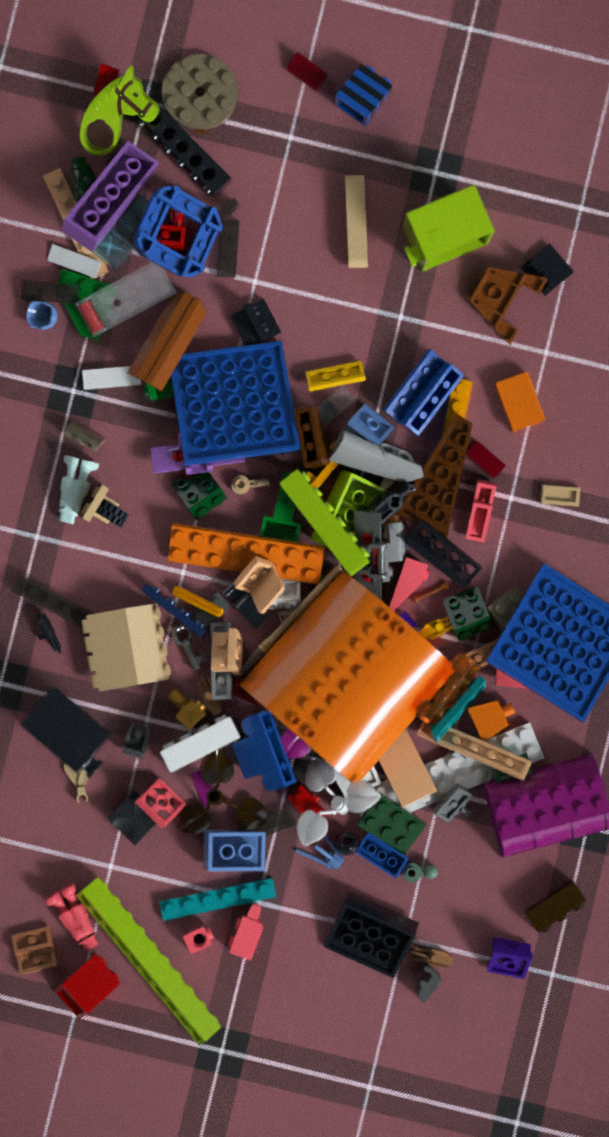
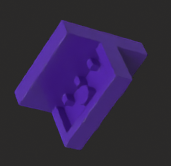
M493 937L487 972L525 979L533 956L531 944Z

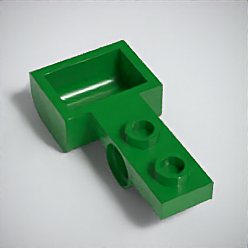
M283 471L281 481L288 477L291 472ZM281 485L274 517H263L260 536L298 542L301 524L292 522L296 505Z

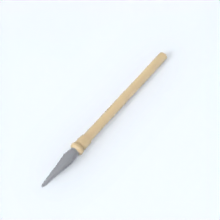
M338 564L262 644L258 645V649L252 653L242 667V673L257 662L264 653L268 652L267 649L272 647L283 632L343 570Z

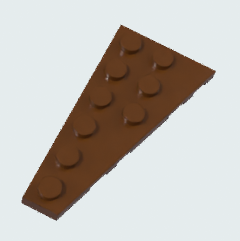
M458 414L451 421L422 470L424 477L415 481L413 485L415 490L408 493L402 507L397 511L398 514L417 525L423 519L446 538L473 423Z

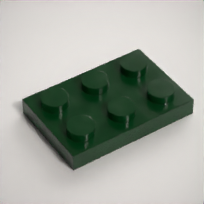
M379 792L381 795L380 799L364 812L357 825L405 855L427 824Z

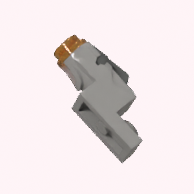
M400 515L390 516L383 522V541L387 543V548H385V572L387 573V578L382 579V583L390 582V578H393L392 566H389L388 563L402 562L406 555L405 552L410 549V546L405 543L407 535L404 524L400 520Z

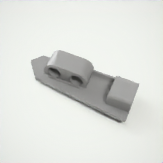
M345 430L341 432L333 447L334 453L329 457V461L403 483L424 477L421 465L414 463L413 457L408 452L387 443H382L378 446Z

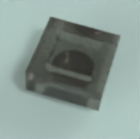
M235 198L227 199L220 205L221 209L219 211L221 216L226 219L239 208V203Z

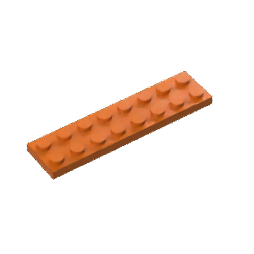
M173 523L168 561L243 572L254 557L257 556L273 562L281 579L319 584L325 546Z

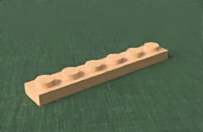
M59 168L44 175L43 178L64 220L77 203ZM72 239L79 254L101 262L97 277L109 272L98 248L91 252Z
M428 717L424 718L417 732L418 736L524 780L531 761L454 728H450L437 743L431 738V727L437 721Z

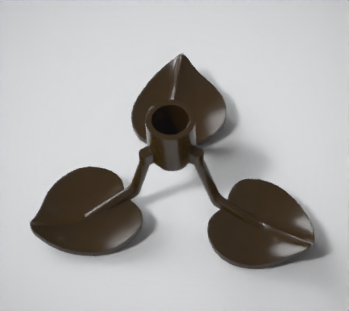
M215 750L206 759L202 772L207 784H216L206 794L207 807L205 809L200 802L186 804L181 811L177 829L188 834H197L207 830L212 823V817L207 813L210 810L211 804L219 806L225 803L238 809L235 820L245 830H254L267 824L268 814L263 804L255 798H244L241 806L225 800L223 792L218 790L220 783H227L232 779L234 766L219 750Z

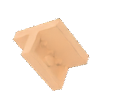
M229 628V632H213L211 671L232 672L233 675H242L243 637L237 628Z

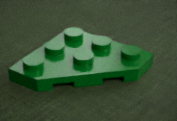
M62 269L56 288L80 336L99 342L103 329L93 333L79 306L89 301L104 327L117 287Z

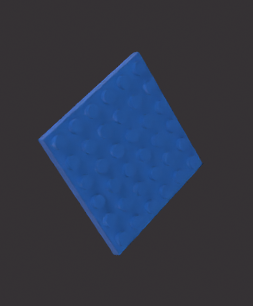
M282 341L183 354L171 375L185 466L300 450Z
M543 563L485 662L583 723L609 680V604Z

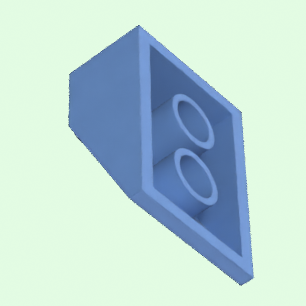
M204 830L203 869L208 872L265 871L266 832Z

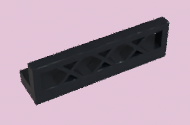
M423 519L405 541L406 544L464 590L482 569L479 563ZM424 527L429 532V537H422L417 531ZM434 540H440L444 544V549L436 548ZM448 552L458 554L459 560H451ZM463 564H470L475 568L471 575L464 570Z

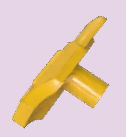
M449 617L425 624L424 628L419 631L420 635L425 639H434L445 634V632L453 629L452 626L445 628L451 624L450 621L443 624L444 621L449 620Z

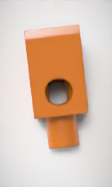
M498 700L467 708L478 736L482 741L488 740L507 727L509 724L506 717L515 713L511 703L501 707Z

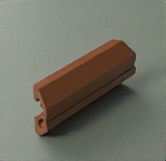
M187 292L175 294L171 297L129 368L128 375L136 379L139 378L162 392L205 318L207 312L201 299L193 297Z

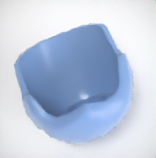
M32 301L28 305L26 311L27 325L35 329L48 330L56 324L58 314L56 308L51 303Z

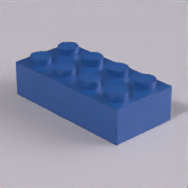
M367 832L355 852L395 879L409 859L369 832Z

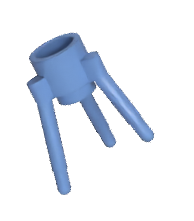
M326 834L323 838L333 851L331 850L327 853L318 845H314V848L325 856L324 860L300 849L295 850L297 853L323 864L328 869L332 867L334 870H337L345 859L335 849V845Z

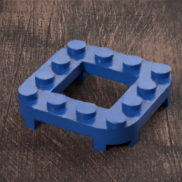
M178 186L158 188L151 196L137 227L133 247L143 258L179 277L196 276L205 269L204 263L218 232L222 231L223 225L221 224L218 210L214 206H208L183 192ZM169 207L199 223L185 257L162 245L155 239Z

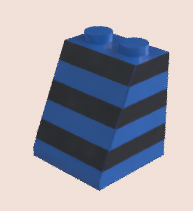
M361 64L335 96V106L366 127L391 93L393 85L385 76L380 77L377 75L376 71L369 65L364 66Z

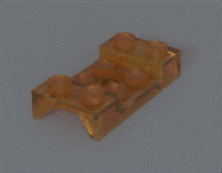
M463 652L460 655H456L453 659V665L450 668L456 671V673L447 679L445 688L437 692L434 697L435 701L431 702L426 699L420 702L416 708L417 712L415 715L431 726L443 719L444 712L449 707H452L457 697L465 690L481 669L480 665Z

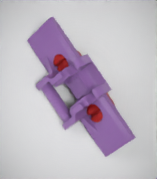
M178 433L179 444L151 448L154 474L186 470L187 475L212 472L213 466L245 462V458L185 466L180 433Z

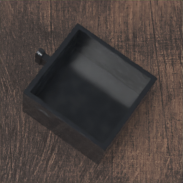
M55 686L47 692L20 724L75 773L80 774L83 770L86 771V776L89 779L103 764V761L100 759L97 761L94 757L112 737L110 733Z

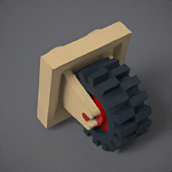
M101 485L100 488L96 487L91 494L92 502L90 504L86 503L81 511L84 514L82 518L90 522L92 517L95 516L106 524L112 522L122 528L129 514L118 508L120 504L105 496L109 488Z

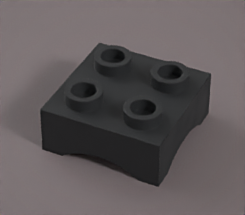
M136 791L107 818L134 846L156 824L135 803L141 796Z

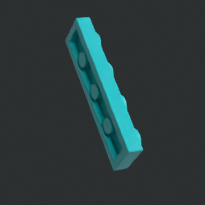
M479 676L477 680L473 679L467 687L468 690L457 697L455 700L456 704L444 712L443 719L440 722H435L431 727V738L438 743L485 689L486 680L483 677Z

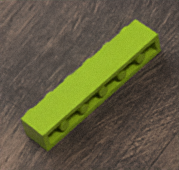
M298 469L295 470L279 484L346 571L353 576L370 562L367 558L370 555L363 546L361 548L357 546L355 542L358 539L351 531L347 533L344 529L346 524L340 516L336 518L333 515L334 508L328 501L323 502L320 498L323 495L316 486L313 488L309 484L311 479L306 472L303 471L301 473Z

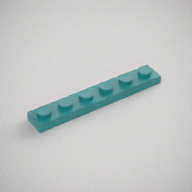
M273 878L162 900L159 901L163 921L275 898L276 892Z

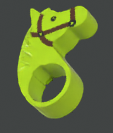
M133 65L127 69L125 75L113 80L94 98L83 116L80 140L83 147L94 155L108 154L116 147L121 137L123 114L130 116L139 115L143 121L151 122L159 113L158 104L144 92L142 80L134 76ZM101 119L111 127L114 133L112 145L100 148L90 142L87 136V128L91 122Z

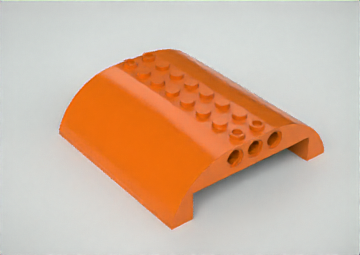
M341 571L301 613L240 683V686L348 781L353 783L364 778L456 669L432 644L378 597L350 575Z

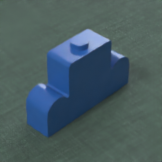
M265 710L246 717L242 721V729L249 737L232 743L244 778L248 779L262 774V784L269 791L284 788L295 783L296 779L271 712Z

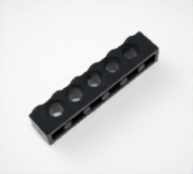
M159 104V113L156 118L160 119L158 125L145 122L139 115H135L137 124L142 128L146 127L150 131L148 133L150 137L156 142L159 140L163 144V150L168 155L172 153L177 158L175 160L182 169L186 167L190 171L189 176L195 182L199 180L204 185L202 189L209 196L211 194L214 197L218 196L232 182L231 177ZM167 131L174 133L170 139L164 138L163 135ZM185 145L187 149L185 152H178L177 147ZM193 158H198L200 164L193 166L190 164V161ZM208 171L214 174L211 179H205L203 175Z

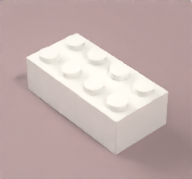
M225 714L215 719V724L210 726L207 723L197 729L198 733L192 735L189 732L180 737V742L175 744L173 740L162 746L164 750L160 753L170 773L239 739L241 735L232 717H227Z

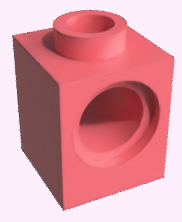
M205 925L183 934V939L190 954L211 945L214 938L211 929L206 928ZM196 934H202L205 937V941L197 943L194 940Z

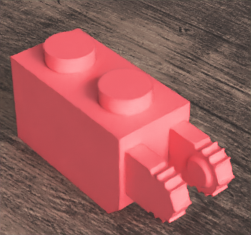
M253 903L248 914H243L242 919L238 917L234 927L237 929L235 937H230L227 947H230L229 953L250 961L263 930V923L258 920L261 913V906L258 903Z

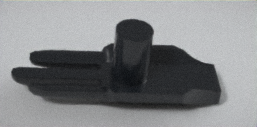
M42 613L38 615L39 627L42 632L38 633L37 636L39 640L48 639L55 652L58 651L60 654L61 645L56 637L55 630L46 614Z

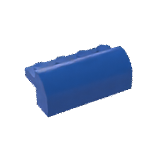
M428 349L383 410L400 426L419 436L463 378L464 374L451 363L444 361L433 350Z

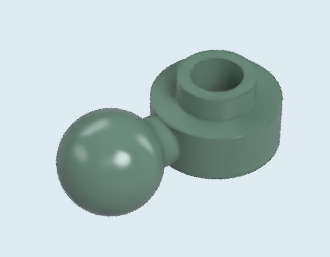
M410 862L404 866L402 874L406 881L416 882L421 876H425L427 879L436 878L438 868L434 864H427L424 868H421L419 864ZM409 870H414L415 875L410 876L408 873Z

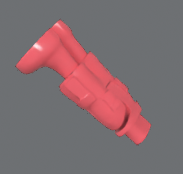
M72 883L60 891L58 890L43 901L47 906L54 905L60 911L58 916L60 922L75 941L78 942V945H82L86 952L97 946L98 942L95 939L96 934L88 918L85 906L81 902L78 903L75 892L77 891V886L75 883ZM63 897L67 899L71 906V909L67 908L63 900Z

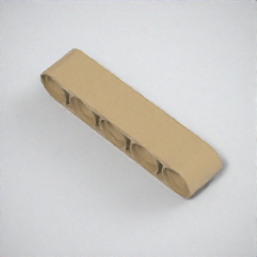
M364 175L345 176L348 268H368Z

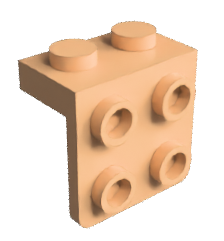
M257 556L254 557L233 582L236 589L251 594L258 612L262 614L266 612L284 590V585L274 563Z

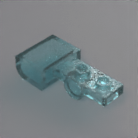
M142 196L124 213L93 251L95 255L114 270L126 260L133 250V246L127 241L135 235L149 203Z

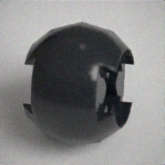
M349 831L341 832L335 838V849L339 854L351 855L358 848V839ZM345 840L346 842H350V845L347 846L343 845L342 843Z

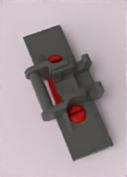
M354 511L355 537L358 539L355 543L359 548L363 546L370 555L367 557L370 562L355 573V580L382 601V579L387 578V573L385 572V548H387V543L381 542V513Z

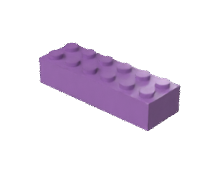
M127 141L64 219L61 231L93 252L154 176L159 162Z

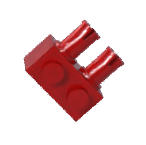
M172 210L171 226L163 225L162 223L155 238L157 242L173 251L184 252L186 227H182L184 215L179 213L177 216V211Z

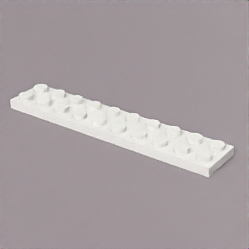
M530 722L484 741L527 759L531 763L544 759ZM451 753L424 764L437 791L404 808L412 812L442 800L456 783L469 789L506 773L460 753ZM388 779L373 787L378 793L380 792L401 806ZM366 810L359 812L360 816H362Z

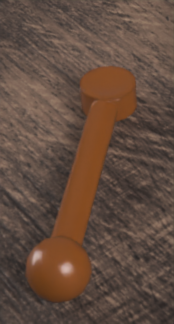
M444 582L442 586L438 588H435L420 596L415 595L413 596L412 601L414 603H418L419 600L424 597H427L443 589L447 590L449 589V584L447 582Z

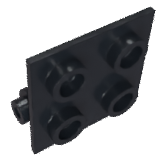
M550 243L521 267L526 274L548 278L541 290L544 296L548 295L574 273Z

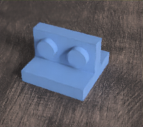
M364 404L350 419L344 430L380 446L395 427L367 404Z

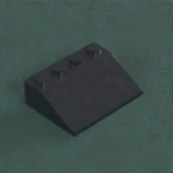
M348 891L323 947L394 978L416 936L419 922Z

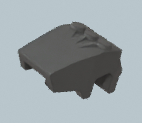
M133 722L126 735L122 750L123 754H130L129 756L132 757L137 756L136 758L139 759L144 758L149 741L150 727Z
M424 964L423 968L430 975L427 979L419 977L416 987L418 989V998L423 1003L434 993L442 981L441 975L436 972L434 967Z

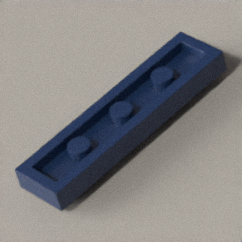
M145 584L141 591L200 638L203 639L206 636L207 632L204 630L206 626L199 620L195 622L189 618L190 613L183 608L177 609L174 606L176 603L168 596L163 598L159 595L161 591L154 585L149 587Z

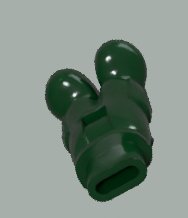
M74 157L71 159L73 165L71 167L74 184L73 190L78 202L96 181L95 174L89 169L90 164H87L85 157Z

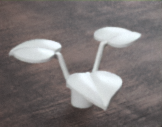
M313 760L306 771L305 784L314 792H319L325 788L333 797L331 800L332 810L320 811L317 814L312 810H308L301 815L297 824V833L301 843L307 846L320 840L326 834L328 823L321 815H335L337 812L345 815L349 811L354 813L362 812L374 805L381 795L369 783L358 780L349 785L346 797L337 796L327 786L335 781L333 767L323 760Z

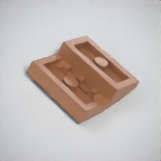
M49 926L11 935L20 975L58 966Z

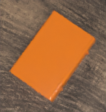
M528 371L494 384L512 433L546 420Z

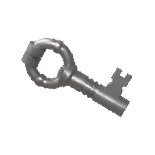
M183 623L176 624L172 631V639L176 644L184 647L191 667L195 671L200 668L199 663L201 661H207V658L204 659L206 655L203 654L200 657L194 655L191 646L194 635L193 631ZM186 629L189 637L180 641L176 634Z

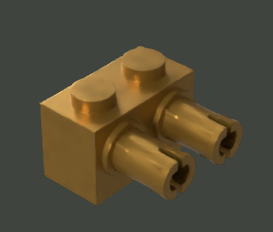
M175 689L168 696L179 708V713L175 717L188 730L206 714L204 711L206 706L200 700H188L178 689Z

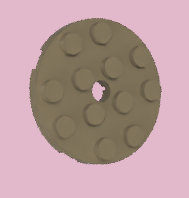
M195 54L180 59L168 70L162 84V98L168 114L178 124L192 130H208L221 125L233 113L237 104L238 86L232 70L223 61L210 55ZM196 88L205 89V94L200 97L195 94Z

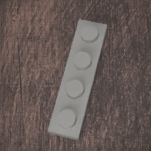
M230 622L210 623L211 656L213 632H229V628H231ZM211 671L212 700H232V672Z

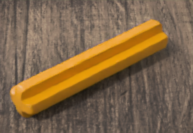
M175 586L172 591L175 597L217 618H220L224 612L222 607L180 586Z

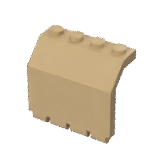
M157 604L86 615L87 619L81 620L83 634L89 633L90 635L89 637H84L86 653L93 652L92 656H87L90 672L96 671V675H90L93 689L99 688V691L170 679L171 670L166 660L167 648L163 642L164 630L160 625L161 612Z

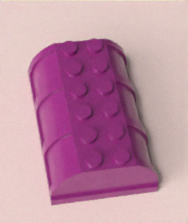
M593 753L528 770L524 780L508 775L482 783L502 858L609 830V803L601 773Z

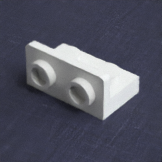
M281 579L284 590L268 609H295L301 603L300 581Z

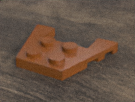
M488 267L470 302L493 325L506 342L511 344L519 328L504 321L502 318L521 285L540 294L548 278Z

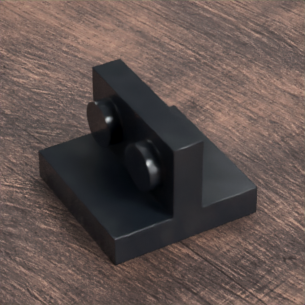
M264 298L253 304L249 302L243 305L242 310L230 315L245 346L261 344L281 333Z

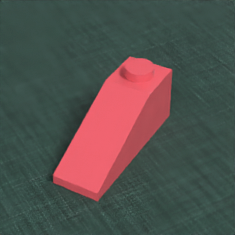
M405 558L389 605L390 609L394 611L422 584L423 580L427 581L430 570L427 569L428 564Z

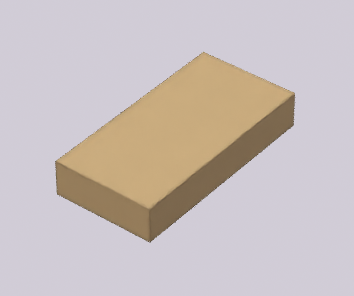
M542 484L540 504L579 507L580 487Z

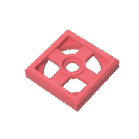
M158 778L135 801L162 829L186 805L161 778ZM155 789H157V790H162V791H164V792H166V793H165L164 795H163V794H160V795H159V794L155 791ZM147 795L154 800L152 807L146 803ZM171 798L174 802L175 809L170 805L169 800ZM160 799L164 801V806L159 804L158 801ZM164 810L170 817L162 818L157 812Z

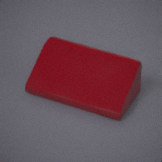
M299 52L294 55L286 68L289 73L315 92L318 91L328 77L324 70Z
M478 440L466 453V456L493 480L506 466Z

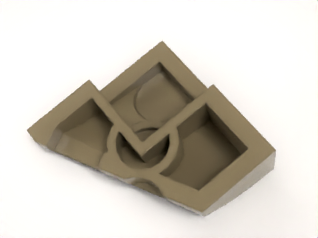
M73 421L63 433V435L90 448L94 452H97L100 445L103 446L106 440Z

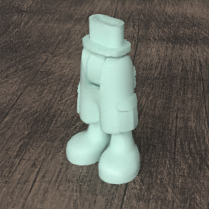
M65 455L63 460L67 464V476L62 477L60 486L61 496L58 512L61 513L59 521L74 524L75 516H78L77 513H79L84 497L87 496L90 483L86 481L91 471L98 469L99 463L82 459L79 478L76 480L75 474L80 464V459Z

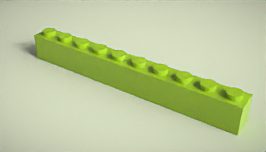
M97 877L76 895L198 1045L206 1042L221 1028L218 1019L209 1013L205 1003L196 997L192 987L182 980L181 974L176 969H173L169 964L168 958L159 952L155 942L145 935L144 929L136 924L132 919V914L122 907L119 898L108 890V886L103 880Z

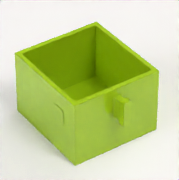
M475 185L406 213L403 229L411 248L406 246L404 251L411 267L416 266L418 262L421 271L424 272L487 245L495 230Z

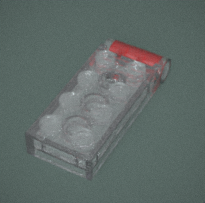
M151 262L78 301L75 305L92 336L96 337L171 297L176 291L164 269ZM114 300H118L120 305L115 306Z

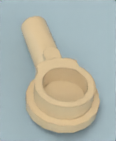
M242 475L236 476L231 482L232 490L237 494H245L252 487L270 486L269 478L248 480L247 477Z

